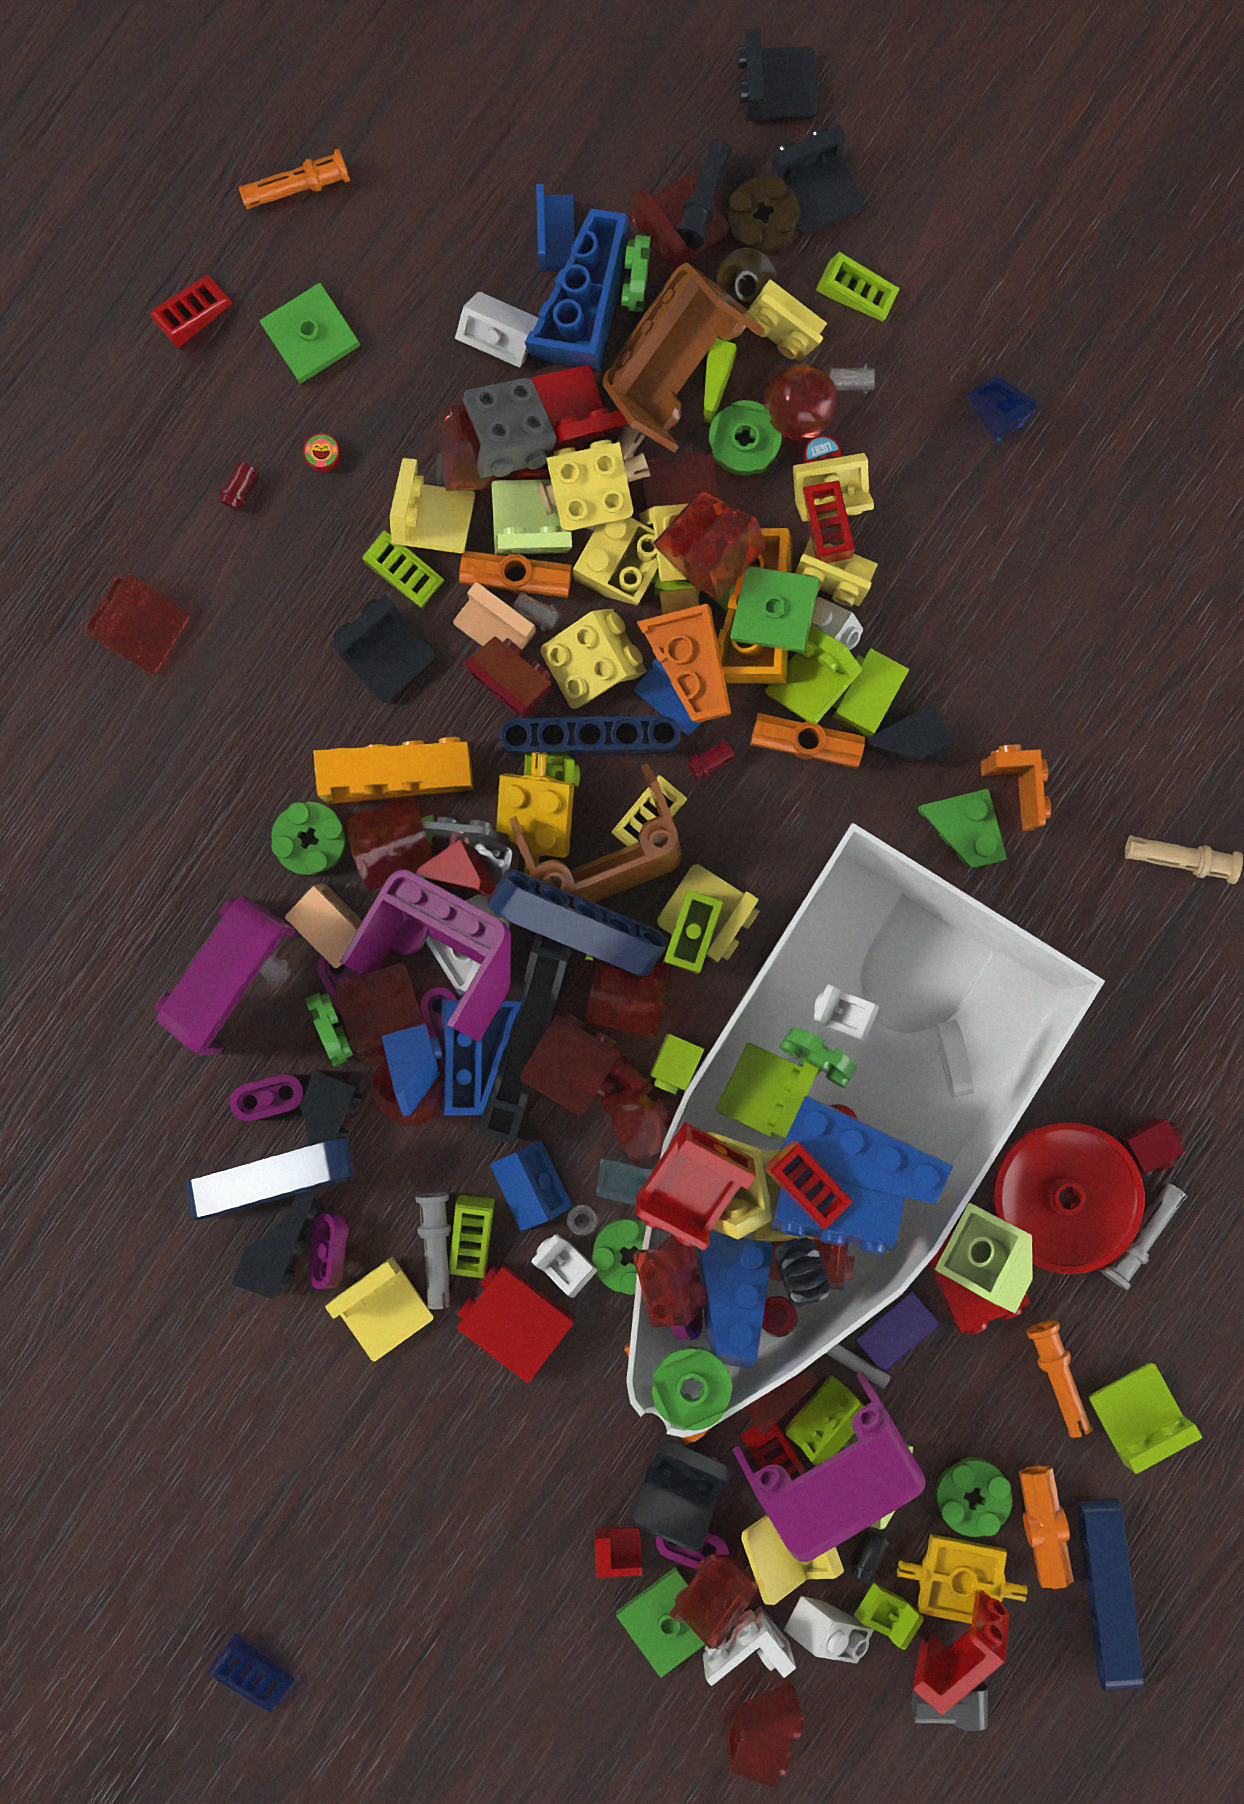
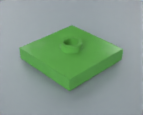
M318 283L259 320L300 384L360 347L356 336L321 283Z
M746 566L731 630V640L804 653L820 585L819 577Z
M674 1567L616 1611V1617L660 1678L721 1633L720 1626L677 1567Z

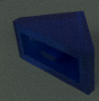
M998 375L967 393L969 401L995 442L1026 424L1037 408L1036 400Z

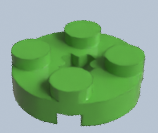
M636 235L635 239H629L625 269L632 270L631 276H625L621 306L629 307L628 311L643 312L644 291L647 286L651 236Z
M742 400L732 403L730 407L716 414L711 423L708 438L713 461L727 472L735 475L748 476L763 473L775 460L782 439L781 428L771 415L772 412L758 402ZM743 430L750 431V438L755 439V442L748 443L747 446H741L740 442L735 440V435H741Z
M298 802L290 805L277 818L271 835L272 851L281 864L287 869L305 876L317 875L336 866L341 860L347 844L344 826L338 815L327 806L316 802ZM309 829L316 830L314 836L319 839L317 845L310 844L307 849L303 848V841L300 839L301 833H307Z
M318 992L306 997V1004L309 1011H312L314 1024L329 1059L332 1061V1065L335 1067L347 1062V1058L353 1056L343 1027H334V1024L338 1023L339 1020L328 993L320 995Z
M793 1027L779 1048L796 1059L801 1058L798 1063L799 1066L803 1067L805 1062L819 1068L816 1076L822 1071L826 1073L828 1080L839 1087L846 1088L857 1069L856 1063L839 1049L835 1048L833 1051L823 1044L825 1040L806 1030Z
M625 1218L614 1220L600 1231L594 1242L592 1260L594 1266L598 1269L596 1274L612 1290L629 1295L635 1294L637 1272L647 1226L641 1219ZM633 1246L637 1247L638 1252L636 1256L639 1261L636 1264L631 1262L626 1265L621 1262L623 1258L620 1252L621 1248L631 1249Z
M682 1347L667 1354L656 1367L653 1375L652 1397L659 1414L669 1423L692 1431L708 1428L722 1418L732 1394L731 1378L723 1361L704 1347ZM692 1377L694 1382L700 1380L703 1384L698 1389L699 1396L692 1399L690 1394L682 1395L680 1389L685 1386L684 1380Z
M977 1457L961 1459V1462L955 1463L952 1467L949 1465L943 1470L936 1483L935 1500L940 1514L954 1531L969 1537L995 1535L1010 1514L1012 1508L1010 1483L994 1464L985 1459ZM974 1487L979 1488V1494L983 1497L982 1501L976 1503L975 1506H969V1501L964 1498L965 1493H972Z

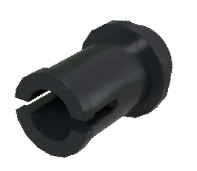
M869 1530L868 1537L857 1561L853 1560L851 1563L853 1566L851 1574L866 1583L872 1584L874 1578L878 1579L880 1576L877 1571L891 1541L879 1533Z

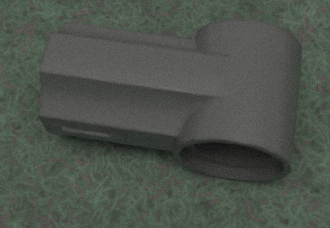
M981 1682L943 1715L912 1690L911 1705L915 1723L954 1724L956 1727L968 1731H981L988 1728V1686L985 1683Z

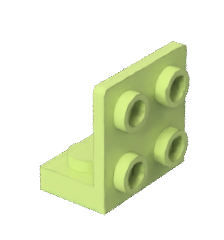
M551 479L492 482L495 555L568 553L571 549V532L562 529L557 509H554L553 514L547 515L539 494L537 484L543 482L545 485L552 483Z

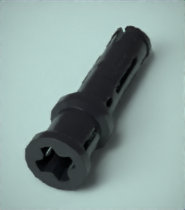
M720 140L710 142L694 193L683 204L684 215L681 224L676 225L673 236L679 244L687 248L697 249L702 247L705 242L704 231L706 225L713 219L715 214L712 203L726 163L732 152L730 145L726 142H723L719 154L717 149Z

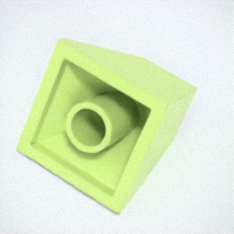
M968 1203L935 1270L992 1303L1016 1313L1033 1279L1032 1235Z

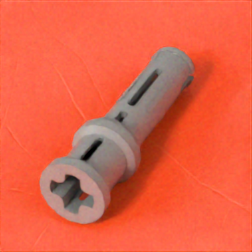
M1166 1182L1156 1200L1143 1216L1139 1230L1128 1248L1114 1261L1107 1264V1266L1101 1267L1099 1271L1118 1286L1128 1290L1131 1286L1129 1283L1130 1279L1141 1264H1146L1149 1261L1148 1257L1150 1255L1147 1252L1176 1210L1187 1198V1195L1176 1186Z
M433 1192L419 1194L415 1196L416 1203L420 1204L421 1226L417 1230L420 1238H424L427 1308L444 1309L443 1305L445 1308H449L452 1306L446 1236H449V1232H451V1225L447 1224L446 1201L449 1200V1193Z

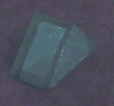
M601 1159L596 1196L636 1205V1195L655 1166Z

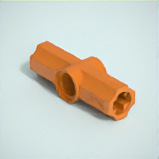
M465 551L461 557L459 583L473 586L477 582L483 587L506 590L514 595L532 593L568 598L572 565L526 559L519 554L501 556ZM518 567L526 572L524 578L520 581L513 582L506 578L507 572L512 568Z
M757 713L750 745L793 754L800 759H816L858 769L864 750L865 736L824 728L819 724L813 725L810 722L801 723ZM804 732L811 733L816 738L817 746L813 749L803 748L799 744L798 736Z
M1040 1465L1025 1467V1469L1018 1471L1026 1512H1023V1523L1028 1542L1033 1547L1039 1584L1042 1588H1065L1074 1582L1066 1542L1070 1539L1066 1515L1062 1506L1059 1505L1053 1469L1050 1466Z

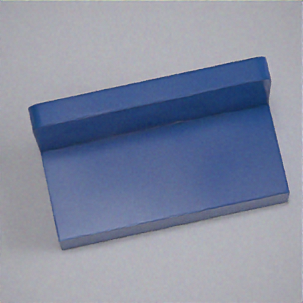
M536 184L540 271H560V269H564L571 255L570 250L575 242L573 195H544V184Z
M656 657L652 662V668L637 684L634 691L662 716H669L676 720L680 731L684 735L690 736L701 722L695 723L692 721L673 688L664 667Z
M542 1140L536 1141L513 1154L491 1163L492 1171L520 1230L523 1231L547 1222L573 1207Z

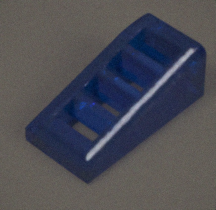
M236 1633L207 1672L220 1683L270 1713L295 1680ZM235 1655L240 1661L232 1669L227 1664ZM248 1663L253 1668L244 1678L240 1675V1672ZM261 1671L266 1676L258 1687H255L251 1683ZM274 1679L279 1684L268 1697L263 1691Z

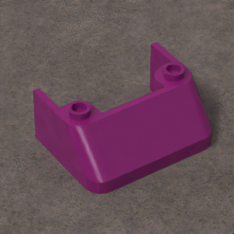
M408 870L396 871L387 879L339 962L374 980L392 949L403 955L414 954L421 949L428 936L481 964L447 1025L480 1042L510 989V930L505 923L420 876Z
M240 896L236 900L230 898L224 904L219 913V917L222 919L173 992L171 994L169 992L165 993L155 1007V1011L158 1013L156 1021L181 1044L198 1056L220 1054L223 1047L215 1043L213 1039L284 934L297 938L300 935L291 924L255 900L245 896Z
M863 1371L856 1376L871 1403L861 1408L855 1414L852 1421L853 1431L859 1441L796 1479L792 1480L786 1469L780 1465H768L756 1472L739 1446L732 1449L756 1497L792 1557L798 1561L808 1562L814 1560L921 1494L925 1487V1476Z

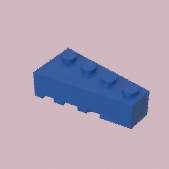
M590 209L570 250L571 255L564 269H560L555 280L556 285L548 301L544 302L533 331L529 332L524 342L532 359L576 367L588 364L591 366V369L601 371L625 266L626 248L632 234L627 214Z
M805 1096L780 1149L781 1151L790 1141L799 1142L837 1183L935 1204L953 1169L950 1163L809 1096ZM795 1157L782 1172H789L799 1160ZM807 1169L802 1175L809 1176L811 1172Z

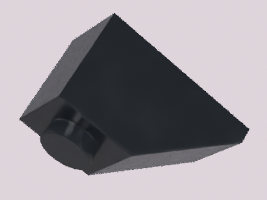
M930 704L867 738L864 748L867 751L914 765L923 760L930 765L948 755L945 748L950 746L953 740L933 704Z

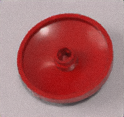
M1056 1122L1039 1126L1025 1133L1005 1152L993 1179L992 1206L994 1216L1032 1235V1263L1034 1265L1056 1273L1079 1274L1104 1267L1114 1261L1128 1248L1142 1222L1145 1193L1142 1177L1135 1161L1125 1147L1115 1138L1089 1125L1074 1122Z

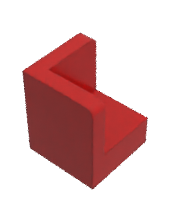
M633 1526L595 1529L597 1578L642 1575L640 1528Z

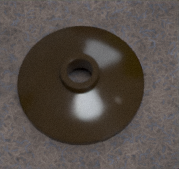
M740 248L732 251L722 260L717 269L714 283L748 310L770 279L777 284V277L771 261L765 254L753 248ZM739 281L741 282V285H742L740 292H739V290H738V283H739Z

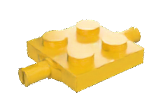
M545 752L531 753L530 774L522 776L504 773L500 775L496 831L509 835V841L518 846L509 820L516 816L536 865L539 864L541 856L548 855L565 858L569 855L574 783L558 781L545 775L548 755ZM524 862V873L530 875L527 865Z
M930 1533L927 1554L921 1565L902 1560L898 1563V1577L919 1580L920 1593L917 1610L920 1614L971 1624L975 1595L980 1590H983L991 1598H996L1000 1602H1002L1003 1597L1025 1602L1027 1598L1025 1596L1027 1595V1585L1006 1582L1004 1567L1007 1552L1001 1547Z

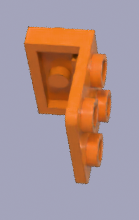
M1015 744L1000 746L999 750L992 751L991 756L981 761L982 776L1018 774L1023 831H1031L1044 826L1046 818H1050L1051 802L1049 796H1044L1043 781L1048 779V764L1046 759L1041 757V749L1022 751L1021 745Z

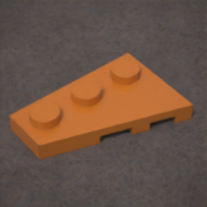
M703 604L637 621L638 626L651 644L655 656L664 667L673 688L692 721L698 723L731 715L711 606Z

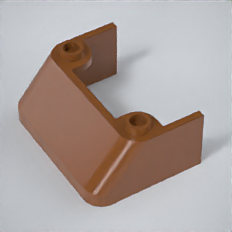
M684 263L674 271L608 366L603 377V387L630 426L675 453L679 446L668 430L674 427L681 417V402L676 396L718 336L728 341L740 336L746 327L758 335H761L764 328L734 298L689 263Z
M648 763L642 765L641 768L659 816L648 820L642 826L639 833L640 842L569 870L566 864L558 860H549L536 865L517 817L510 818L515 839L530 875L595 903L675 870L682 859L678 833L659 782Z

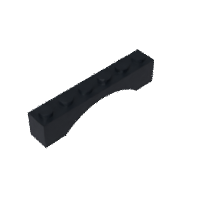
M536 933L518 999L522 1003L514 1019L507 1046L504 1048L478 1132L480 1135L511 1144L516 1143L572 951V947Z
M321 1070L313 1072L300 1105L306 1123L308 1147L331 1140L348 1138L349 1131L344 1128L349 1115L355 1117L361 1105L363 1096L358 1094L360 1085ZM322 1187L297 1194L291 1208L281 1221L263 1238L245 1248L231 1284L272 1300L276 1299L282 1291L288 1292L295 1276V1271L290 1270L295 1256H302L309 1236L304 1235L305 1229L309 1221L315 1222L322 1206V1201L317 1199Z

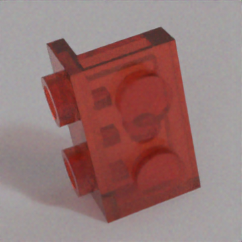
M671 1234L658 1248L637 1250L633 1254L651 1325L653 1327L687 1326L706 1306V1290L704 1285L700 1283L694 1248L682 1244Z
M712 1553L699 1563L696 1576L689 1586L677 1595L675 1606L669 1613V1616L674 1621L685 1622L709 1649H718L759 1590V1586L730 1555Z

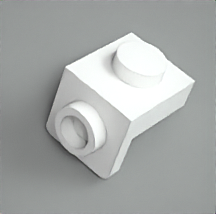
M821 597L817 598L811 626L846 645L850 651V649L857 645L863 632L859 621L853 612Z
M828 984L825 991L821 992L815 1001L814 1020L828 1028L865 1042L879 1006L845 993Z
M558 1234L543 1241L537 1249V1255L531 1261L572 1298L577 1295L598 1271L569 1240Z

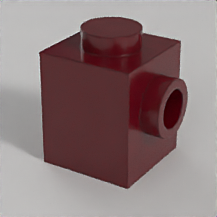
M1155 1118L1118 1138L1119 1142L1132 1156L1139 1172L1144 1174L1153 1170L1162 1172L1177 1164L1175 1158L1185 1153L1180 1144L1183 1142L1180 1130L1173 1122L1169 1123L1167 1119Z

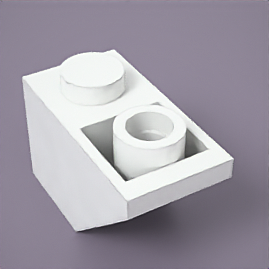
M801 1596L784 1631L816 1657L858 1663L859 1659L868 1650L869 1639L874 1629L822 1600Z

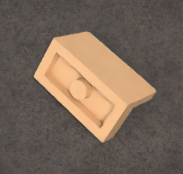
M477 582L467 592L469 601L453 620L454 625L481 646H484L496 636L502 642L509 638L523 650L536 633L534 624Z
M326 883L313 886L285 916L286 920L334 968L342 965L339 961L363 922Z

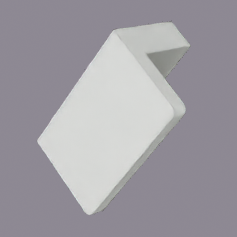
M477 292L463 306L455 339L520 368L525 363L528 354L524 342L529 332L533 331L539 318L482 292Z

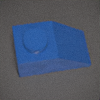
M426 1023L382 1036L394 1092L403 1117L411 1115L440 1075L437 1059L443 1058L438 1037L430 1038Z

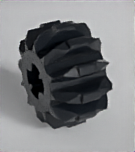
M803 1237L785 1241V1244L777 1246L775 1260L789 1300L799 1308L805 1305L817 1304L819 1300L828 1298L830 1285L827 1280L828 1276L815 1243L809 1238Z

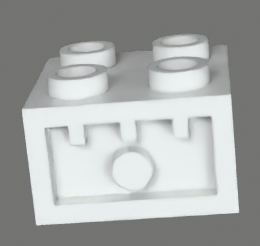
M761 1606L754 1612L752 1610L744 1612L735 1621V1627L725 1636L718 1634L705 1646V1652L703 1653L705 1677L711 1686L756 1649H758L757 1653L770 1671L776 1667L783 1678L796 1669L789 1641Z

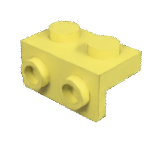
M865 453L793 466L795 504L802 521H808L803 487L837 480L840 482L847 515H858L863 511L874 508V502L869 493L868 459ZM834 497L815 499L814 504L834 502ZM836 511L817 515L818 520L837 516Z

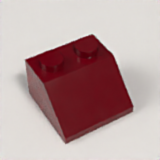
M494 636L468 658L464 666L475 680L519 717L528 718L553 689L552 683L548 680L552 675L536 661L530 665L520 656L523 650L509 638L502 642Z

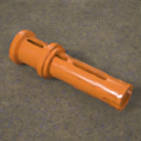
M340 148L335 149L333 155L314 161L308 158L305 159V162H302L303 166L239 186L246 209L249 210L261 204L308 189L319 192L322 191V186L343 180L345 183L350 182Z
M1057 1320L1044 1321L1031 1326L1026 1332L1028 1338L1034 1340L1040 1357L1037 1360L1039 1368L1048 1373L1067 1425L1069 1436L1072 1438L1082 1437L1080 1430L1083 1429L1087 1435L1093 1429L1087 1418L1068 1366L1071 1363V1355L1068 1350L1064 1349L1058 1333L1060 1329L1059 1322Z

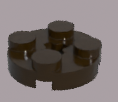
M779 176L753 178L740 186L730 196L728 210L729 226L735 239L743 247L756 249L763 254L772 253L786 246L793 238L792 234L795 232L797 224L799 226L801 209L795 192ZM762 207L774 210V213L769 215L770 221L767 223H763L761 219L755 220V215L759 213V209Z

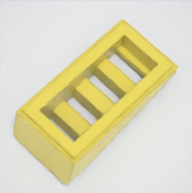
M658 775L657 780L662 793L673 802L670 808L668 807L671 817H673L686 802L687 798L662 776ZM649 787L611 832L627 847L639 842L625 830V827L630 824L640 833L643 825L634 818L637 813H640L647 820L656 817L644 807L648 801L656 807Z

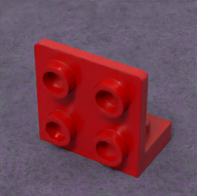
M588 364L529 378L534 383L556 435L553 450L610 436L627 425V421L620 410L609 413L608 408L603 407L591 366Z

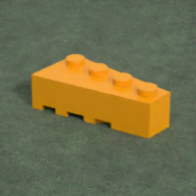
M788 528L750 530L737 573L736 586L733 594L730 596L727 616L717 640L725 683L787 684L788 650L732 641L730 635L746 566L792 573L793 539Z
M446 737L439 739V743L424 744V741H407L399 746L375 744L368 745L365 748L314 750L317 796L328 804H340L474 790L470 747L467 742H461L460 737Z

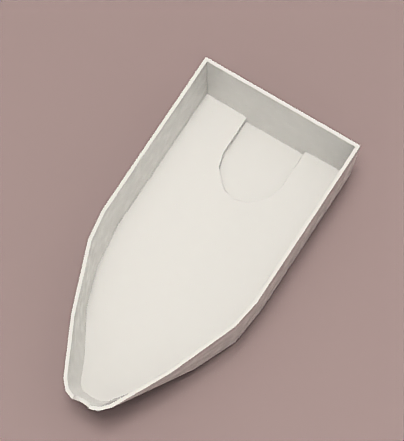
M854 823L849 827L685 1091L663 1142L660 1159L684 1122L706 1133L714 1132L757 1147L761 1151L780 1150L783 1143L718 1113L716 1106L746 1043L755 1044L798 1065L801 1058L796 1059L779 1048L793 1027H797L825 1040L823 1043L825 1046L833 1051L835 1048L839 1049L857 1065V1069L846 1088L839 1087L828 1080L826 1073L821 1071L815 1077L807 1096L828 1106L832 1104L845 1105L854 1111L858 1120L950 1163L953 1169L936 1204L904 1197L897 1244L891 1251L885 1250L884 1255L864 1252L860 1250L861 1245L845 1243L844 1246H838L822 1242L820 1239H810L815 1243L816 1249L819 1251L828 1276L827 1280L830 1285L828 1298L819 1300V1303L811 1306L805 1305L798 1308L794 1305L798 1314V1322L795 1329L787 1336L773 1337L761 1328L757 1361L751 1369L725 1364L732 1382V1394L725 1413L714 1425L796 1376L902 1295L942 1246L1105 980ZM828 984L845 993L879 1006L865 1042L828 1028L814 1020L815 1001L818 995L825 991ZM952 1020L958 1022L962 1032L974 1087L973 1094L955 1098L951 1096L947 1086L935 1032L936 1024ZM647 1225L636 1280L626 1381L630 1404L640 1417L645 1413L658 1415L666 1425V1434L687 1437L705 1432L714 1425L702 1430L692 1431L666 1421L655 1407L652 1397L654 1370L670 1352L688 1346L704 1347L710 1350L699 1283L698 1289L703 1312V1329L700 1336L695 1340H679L669 1329L666 1296L661 1287V1275L670 1262L688 1261L693 1265L696 1277L698 1276L695 1252L693 1253V1247L682 1244L673 1234L660 1227L655 1229ZM711 1229V1232L721 1233L714 1229ZM754 1231L742 1238L755 1240ZM771 1241L769 1243H773L766 1299L772 1296H783L789 1299L775 1260L776 1247L785 1244V1241ZM692 1377L685 1379V1386L680 1389L682 1395L690 1394L692 1399L699 1396L698 1389L703 1386L700 1380L694 1382Z

